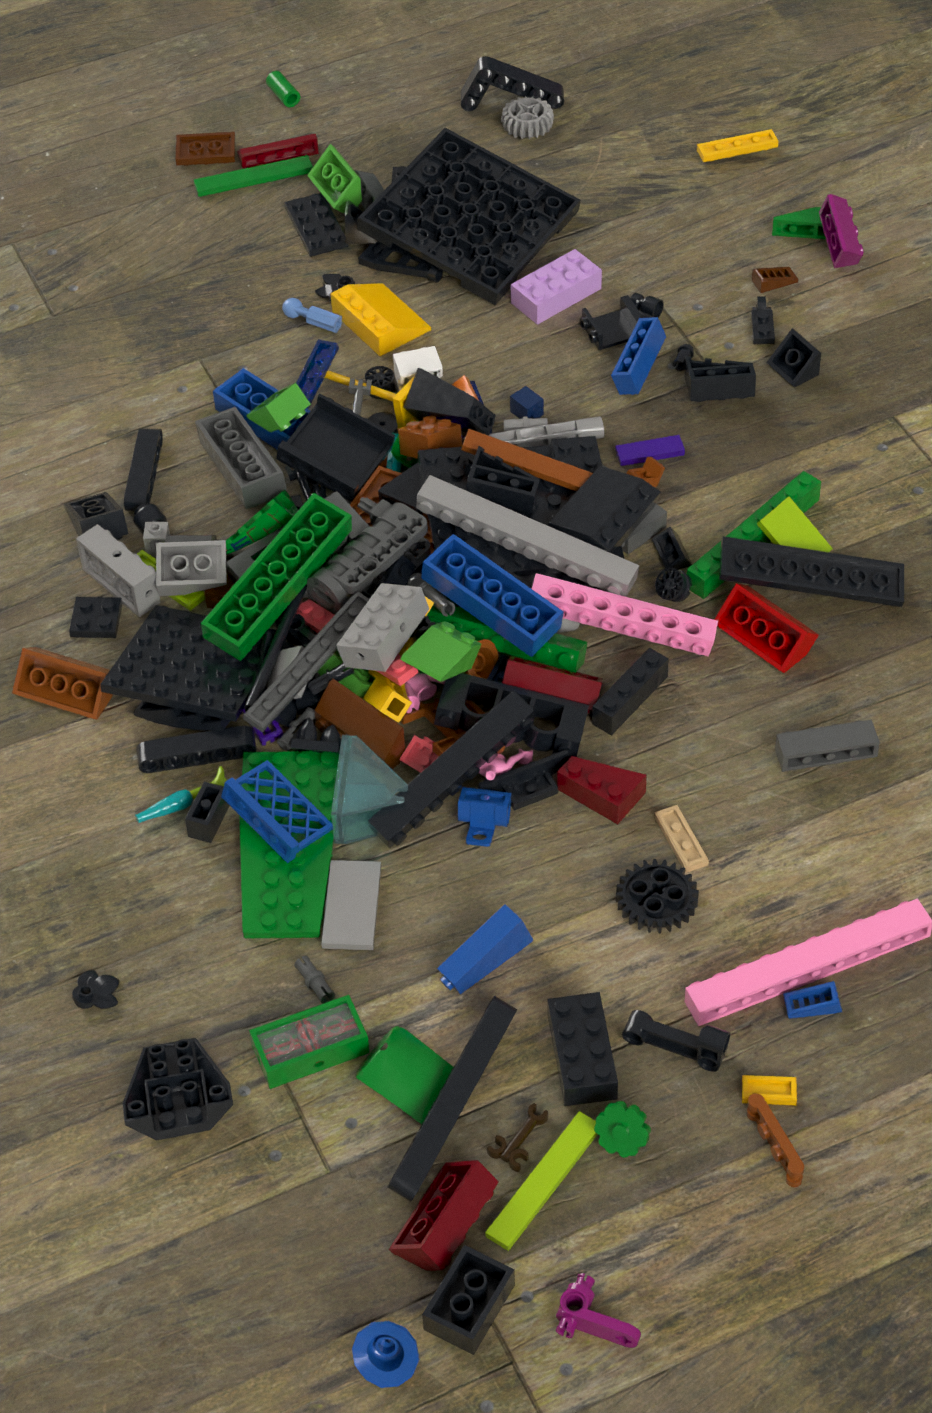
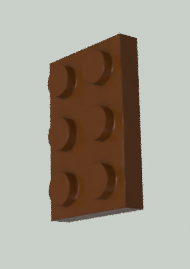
M235 132L176 135V166L234 163Z

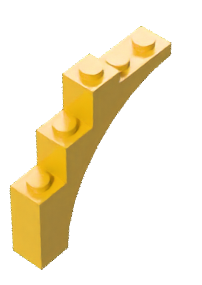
M425 597L429 606V610L425 615L427 616L434 602ZM413 637L409 638L398 653L400 656L413 645ZM369 670L368 673L376 679L363 699L399 723L412 704L407 697L405 683L399 686L379 672Z

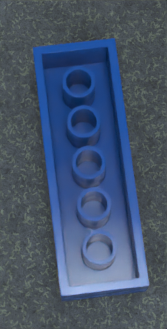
M244 368L213 390L215 410L222 412L236 407L256 436L277 450L279 444L282 441L287 442L310 413V410L306 408L304 409L306 413L297 420L293 418L289 421L291 425L282 432L278 429L270 433L249 420L246 415L279 390Z
M454 534L423 561L421 579L530 657L561 628L564 613L561 609Z

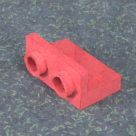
M414 735L399 760L421 773L438 758L432 751V744L435 742L426 736L421 739Z

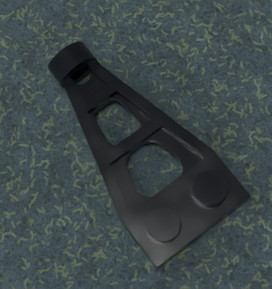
M379 241L371 243L358 257L360 265L374 270L424 277L436 283L441 280L443 270L396 244L390 248ZM392 252H397L403 256L397 263L385 261ZM411 259L419 263L416 267L405 266Z

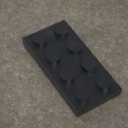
M322 193L285 202V209L310 257L348 247L346 236Z

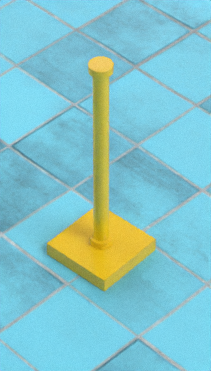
M312 362L305 364V374H314L349 386V377L317 367ZM414 377L397 394L371 386L372 395L393 402L398 429L405 427L408 422L419 421L403 408Z

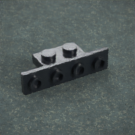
M568 750L556 752L517 769L508 770V772L496 776L493 780L485 779L478 784L479 789L511 793V807L514 811L558 794V786L551 775L557 773L570 759V753Z

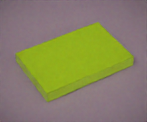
M787 497L757 523L773 544L830 552L833 549L790 497Z

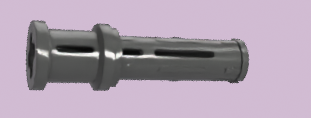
M414 573L409 577L407 586L421 587L424 596L433 601V607L438 609L444 616H448V614L450 616L454 613L455 605L434 587L421 579V573Z

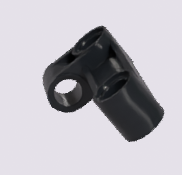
M633 1010L621 1035L625 1041L632 1045L639 1046L647 1043L696 1060L701 1068L716 1072L719 1070L728 1049L731 1032L706 1025L701 1029L699 1036L653 1021V1018L644 1011Z

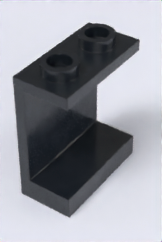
M626 295L620 297V310L592 318L588 310L582 308L580 325L588 333L590 342L594 343L598 350L628 342L639 318H643L631 298Z

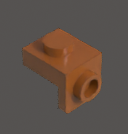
M647 457L642 468L629 469L626 474L642 478L656 487L659 484L665 467L653 457Z

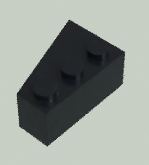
M685 356V381L691 402L755 397L756 373L753 363L725 360V364L713 363L710 358H705L704 362L694 361L691 356Z
M478 446L467 479L466 491L503 507L532 514L538 496L540 479L517 466L513 468L503 462L502 458L498 456L493 457L485 453L484 448Z

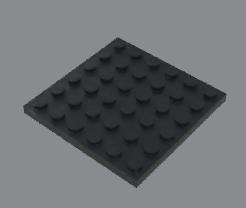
M155 605L100 684L101 692L236 722L244 709L255 682L262 637L240 661L203 638L201 622L207 615ZM268 629V630H267V631L271 632V633L274 634V635H275V633H276V630H275V629Z

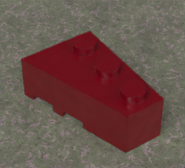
M571 756L557 772V786L560 792L617 825L646 793V774Z

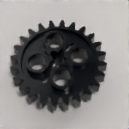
M653 859L652 865H649L643 860V867L634 864L633 871L626 869L625 876H620V884L616 886L617 909L622 910V918L629 917L630 925L637 922L638 930L643 928V926H647L648 933L653 928H657L658 933L661 934L663 927H666L669 932L672 930V925L680 929L681 921L688 923L689 915L694 916L695 908L698 907L699 890H696L697 882L692 881V874L685 875L684 867L677 870L675 862L671 866H667L665 859L661 865L657 863L656 859Z

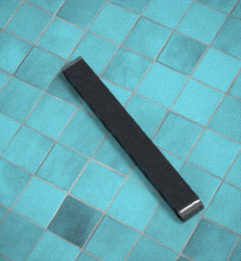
M496 996L492 998L387 1188L410 1202L413 1200L517 1012L515 1007Z

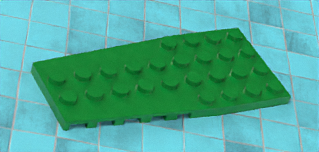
M312 751L244 752L242 775L268 760L334 827L333 830L296 853L295 859L287 863L239 815L243 937L245 939L319 938L321 936L320 928L324 915V902L327 895L330 861L333 855V841L335 840L339 815L341 755L333 752L317 753ZM267 770L259 774L260 779L273 780V776ZM244 783L241 785L246 791L255 792L254 784ZM259 785L258 792L272 794V787ZM276 788V795L289 797V792L286 789ZM258 799V803L262 807L271 808V801ZM275 802V809L288 811L289 803ZM292 805V811L306 813V809L302 805ZM274 816V819L279 824L288 825V817ZM292 818V826L305 827V820ZM309 820V828L321 829L323 827L319 822ZM291 832V836L298 843L305 839V834Z

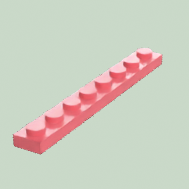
M310 599L301 603L296 613L303 616L305 624L317 634L334 617L333 613ZM398 654L386 672H377L401 686L419 672L417 668L400 660L401 656Z

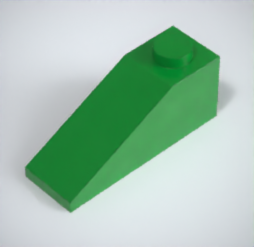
M813 207L773 217L772 236L826 239L819 216L821 207Z

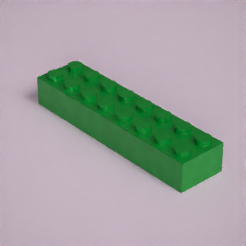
M313 493L201 622L203 638L241 661L307 584L308 578L320 569L352 531V516Z

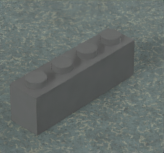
M871 719L780 733L776 735L775 751L781 770L785 772L875 758L878 756L880 742Z

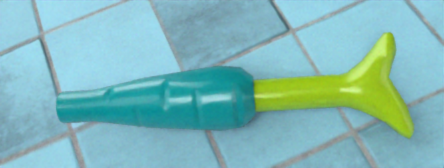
M219 766L215 779L210 783L224 786L227 779L225 778L223 767ZM201 787L191 791L186 789L179 790L158 801L145 811L136 814L137 822L141 823L188 808L192 805Z

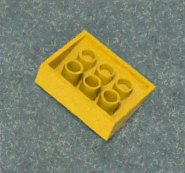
M383 283L349 284L330 293L332 312L341 315L343 323L379 356L431 331V327Z

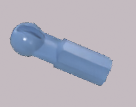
M296 298L285 300L282 306V310L287 317L296 318L303 316L306 318L307 323L334 333L338 332L343 322L341 315L315 306H311L309 309L305 308L301 301Z

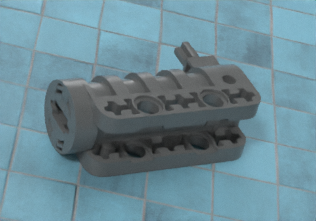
M362 497L357 506L370 515V521L373 526L364 529L359 534L357 540L348 543L343 548L341 554L333 556L327 562L325 568H320L308 578L307 587L314 600L321 607L335 615L356 591L370 598L372 594L368 593L371 588H376L386 569L402 555L416 566V570L431 555L430 542L424 538L428 532V525L423 515L402 503H394L392 505L382 499L377 504L367 497Z

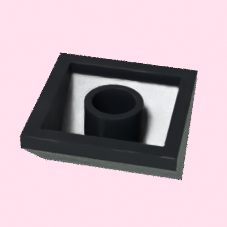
M350 200L346 202L345 208L346 244L376 243L377 240L357 230L358 217L363 212Z
M792 328L766 363L793 387H797L819 375L821 352Z

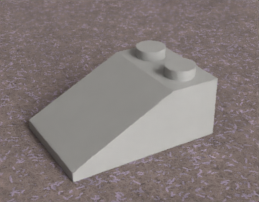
M226 540L156 543V586L159 596L185 595L227 585Z

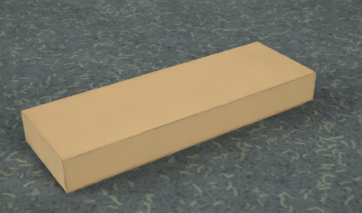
M678 805L655 812L654 818L682 868H685V873L708 866L709 860Z

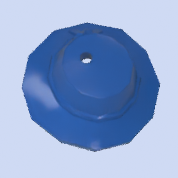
M390 1321L371 1322L357 1333L352 1347L356 1368L365 1380L380 1388L398 1387L414 1375L420 1360L417 1342L405 1327Z

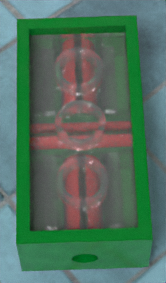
M350 995L249 1030L253 1051L269 1089L370 1053L368 1035Z

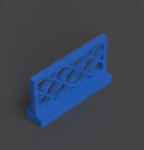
M268 760L236 780L233 777L224 784L221 797L287 863L295 859L296 853L333 830L334 825ZM267 770L273 776V780L260 779L259 774ZM244 783L254 784L255 792L246 791L241 785ZM258 786L272 787V794L259 793ZM276 788L286 789L289 792V797L276 795ZM258 799L271 801V808L262 807L258 803ZM275 802L289 803L288 811L275 809ZM292 805H302L306 809V813L292 811ZM274 816L288 817V825L279 824L274 819ZM292 818L305 820V827L292 826ZM309 820L317 821L323 827L321 829L309 828ZM291 832L305 834V839L298 843L291 836Z

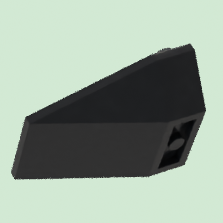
M196 1038L181 1039L175 1042L143 1047L122 1103L125 1126L156 1141L209 1131L233 1106L230 1082Z

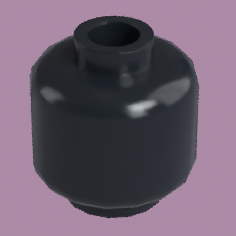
M144 503L134 512V524L143 535L145 522H167L166 516L155 504Z

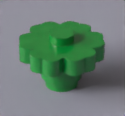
M623 1101L609 1103L604 1112H600L597 1116L594 1131L600 1135L599 1145L605 1148L609 1154L617 1151L623 1158L629 1155H637L640 1147H644L649 1141L651 1127L644 1123L647 1115L640 1111L637 1105L627 1107Z

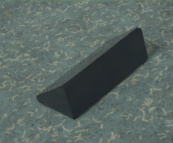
M671 526L652 538L666 569L674 568L679 570L692 565L678 534Z

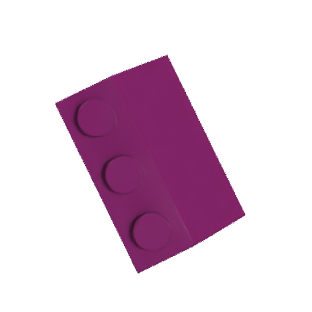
M829 194L819 211V216L834 269L856 265L859 263L864 252L862 244L858 242V228L853 224L852 208L848 206L847 199Z

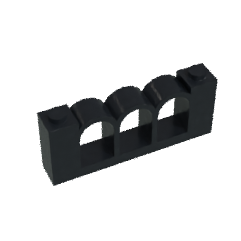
M464 673L445 681L437 706L434 725L458 730V727H460L463 731L467 732L487 713L477 714L471 712L465 705L466 700L495 707L514 690L534 710L535 717L559 722L560 724L558 728L551 731L538 729L532 724L526 731L521 730L516 735L513 743L523 740L527 746L537 751L547 752L553 750V754L568 750L570 758L571 756L577 757L589 705Z

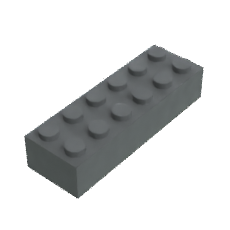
M236 407L195 421L201 445L246 509L272 500L283 490L287 492L282 470Z

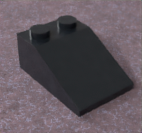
M107 492L64 503V507L78 537L97 524L104 530L110 531L116 540H120L124 535L129 534L123 509Z

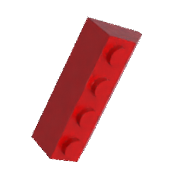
M738 583L735 584L714 619L718 621L717 626L783 673L787 672L808 654L819 634L751 587Z

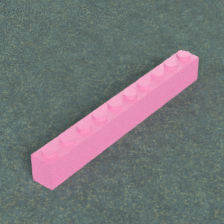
M918 898L910 902L904 901L897 907L881 910L865 919H857L850 925L834 928L829 933L819 937L813 936L803 943L787 946L782 951L772 955L766 954L754 962L740 964L733 970L717 973L712 978L702 982L696 981L685 988V1004L697 1025H704L930 937L932 919Z

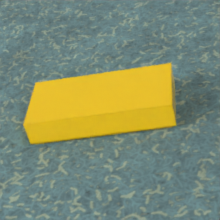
M742 1075V1103L748 1104L749 1096L757 1093L764 1097L767 1104L796 1105V1077Z

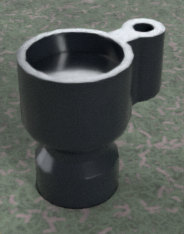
M634 293L631 296V300L637 309L640 310L643 318L660 317L664 307L662 299L653 296L644 298L639 293Z

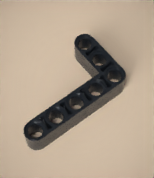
M488 56L478 59L461 89V107L465 111H473L478 107L490 85L524 98L525 96L527 98L532 96L535 99L541 98V101H547V104L551 105V108L554 109L564 105V89L561 84Z

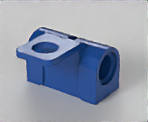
M462 787L458 800V821L470 822L466 844L489 847L492 842L495 826L508 827L511 811V793ZM477 834L485 835L486 838L483 840H477L473 838V836Z

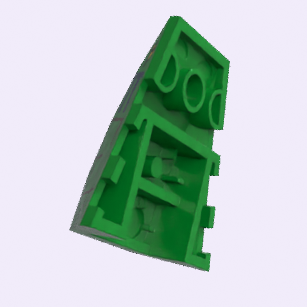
M283 490L226 540V555L259 541L291 520L298 512V509L286 490Z

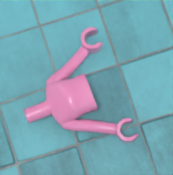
M418 673L405 682L407 697L412 702L407 713H411L412 708L419 710L420 701L427 700L435 694L437 686L431 682L445 684L446 680L440 682L427 674Z
M519 749V753L509 757L507 762L502 754H498L491 763L486 762L479 768V773L488 780H493L496 776L511 770L517 761L521 764L532 762L533 750L523 751Z

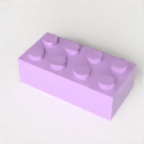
M574 249L512 283L511 304L538 325L600 290L602 270Z

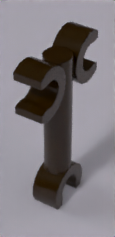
M531 1104L528 1108V1119L507 1145L504 1137L496 1135L495 1143L501 1147L494 1149L488 1146L487 1154L491 1158H501L504 1162H509V1166L513 1171L520 1172L521 1164L515 1160L521 1158L527 1162L529 1154L526 1150L519 1147L536 1125H543L547 1122L548 1111L545 1110L542 1115L537 1116L534 1114L537 1110V1104Z

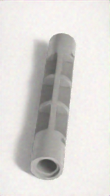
M601 416L490 433L488 436L519 447L551 445V439L596 436V439L604 438V426Z

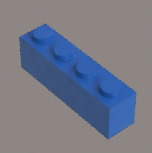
M658 317L639 318L611 374L620 395L639 394L666 338Z

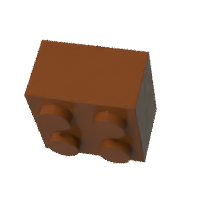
M426 416L422 421L408 422L407 426L398 429L400 454L418 458V450L462 447L461 426L451 422L449 419L440 420L436 419V416Z

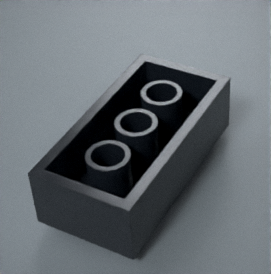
M600 992L547 999L548 1021L564 1107L617 1100L618 1079Z

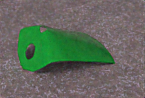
M394 1026L364 1059L355 1077L422 1125L453 1066L408 1030ZM384 1043L388 1044L387 1049L380 1050Z

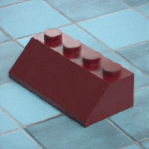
M510 656L503 683L589 705L588 713H590L592 706L598 701L603 678L580 672L574 673L546 664Z
M478 1160L445 1162L389 1250L393 1254L426 1271L443 1270L450 1264L451 1256L456 1248L464 1242L465 1234L471 1225L478 1220L479 1212L485 1203L492 1198L493 1190L499 1181Z

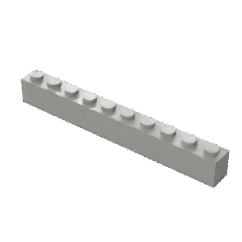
M429 475L417 494L416 508L423 513L433 515L446 523H451L467 532L479 535L487 541L498 543L508 550L523 554L529 559H534L549 568L557 569L570 577L587 582L593 587L627 597L637 579L639 565Z

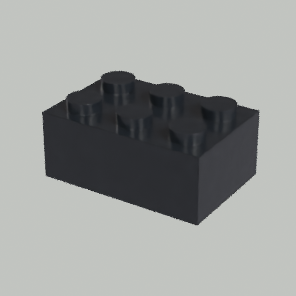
M464 1245L422 1314L423 1329L474 1355L515 1286V1269Z

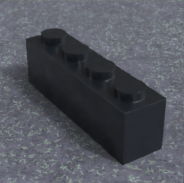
M648 648L592 706V725L612 736L668 677L669 658Z

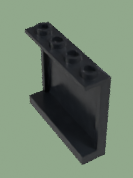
M319 393L317 404L287 442L282 441L279 444L276 459L334 492L337 491L341 496L352 502L377 467L380 466L392 450L395 435L389 430L372 423L369 419L354 413L351 409L336 403L333 399Z

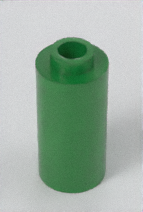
M273 71L267 76V86L286 107L291 108L298 104L301 97L300 93L280 71Z

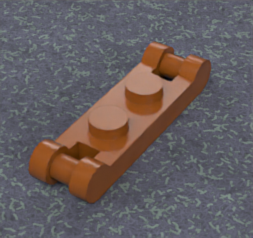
M757 1093L750 1095L748 1098L747 1117L749 1120L757 1122L758 1132L763 1140L767 1139L773 1158L776 1162L780 1161L787 1173L786 1183L791 1187L800 1186L804 1173L802 1160L764 1097Z

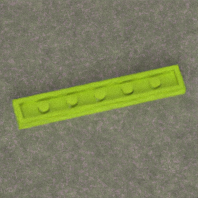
M580 1111L577 1113L485 1232L486 1238L507 1251L511 1249L598 1135L594 1131L595 1120Z

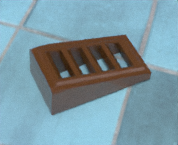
M790 267L757 268L752 270V282L760 293L798 283V278Z

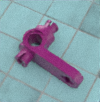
M578 1274L576 1282L568 1284L566 1291L560 1298V1306L556 1314V1318L560 1322L556 1327V1332L563 1336L566 1330V1338H572L575 1329L625 1347H636L641 1337L639 1329L629 1323L589 1310L595 1297L594 1292L591 1290L595 1280L587 1275L585 1281L583 1280L585 1274ZM576 1305L579 1306L581 1309L577 1311H572L568 1309V1307Z

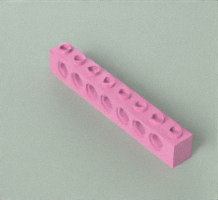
M535 574L531 589L564 612L563 619L709 657L715 640L718 624L716 620L553 577Z

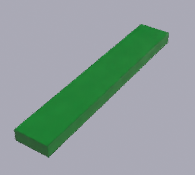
M306 155L193 179L198 197L309 174L313 166L309 156Z

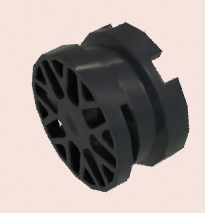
M376 366L370 368L365 373V383H367V380H372V386L390 392L395 390L394 372L390 368ZM370 394V397H372V398H375V399H383V398H380V397H378V396H375V395Z
M667 568L661 571L656 578L655 589L658 596L662 599L681 602L688 598L691 593L689 591L692 586V580L684 571Z

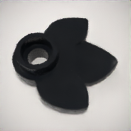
M324 274L322 278L326 285L315 290V293L322 298L329 297L331 301L330 293L346 285L356 283L352 277L347 275Z
M95 970L86 971L79 976L77 980L78 986L72 992V999L75 1005L82 1009H88L92 1006L100 1009L114 1007L118 1004V1001L112 993L118 988L120 980L111 975L98 976Z

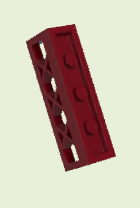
M316 134L252 146L237 151L242 169L306 155L319 154Z

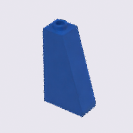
M504 904L437 968L443 976L440 981L450 991L454 988L459 994H462L529 945L533 938L522 919Z

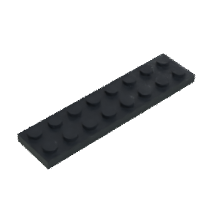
M722 537L719 580L902 607L904 604V564Z

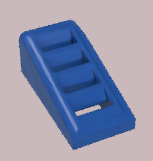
M834 981L783 993L789 1019L842 1012ZM830 996L831 1000L826 1001L825 997ZM819 997L821 1003L816 1004L815 998ZM809 998L810 1006H805L804 999ZM793 1000H798L800 1008L795 1009Z

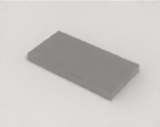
M331 860L322 949H374L381 862Z

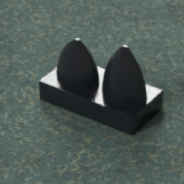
M307 718L298 730L296 739L292 738L291 749L294 751L333 752L343 756L344 752L340 734L332 724L324 730L320 741H317L316 727L311 718Z

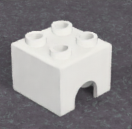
M435 346L393 354L397 393L415 376L418 368H422L438 378L443 376L442 364Z

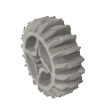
M526 96L525 98L518 97L517 100L512 99L510 103H506L501 116L502 126L505 131H508V135L513 134L514 138L519 136L521 139L529 138V140L531 137L538 138V135L544 136L545 132H549L554 119L551 105L547 104L545 100L541 101V98L535 99L534 96L531 98Z

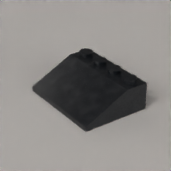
M599 466L548 525L614 554L655 507L661 491L642 478Z

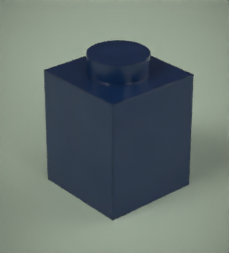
M525 386L510 396V412L519 419H523V417H528V419L540 418L544 415V399Z

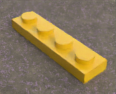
M770 129L697 144V152L703 162L777 148L778 139L773 130Z

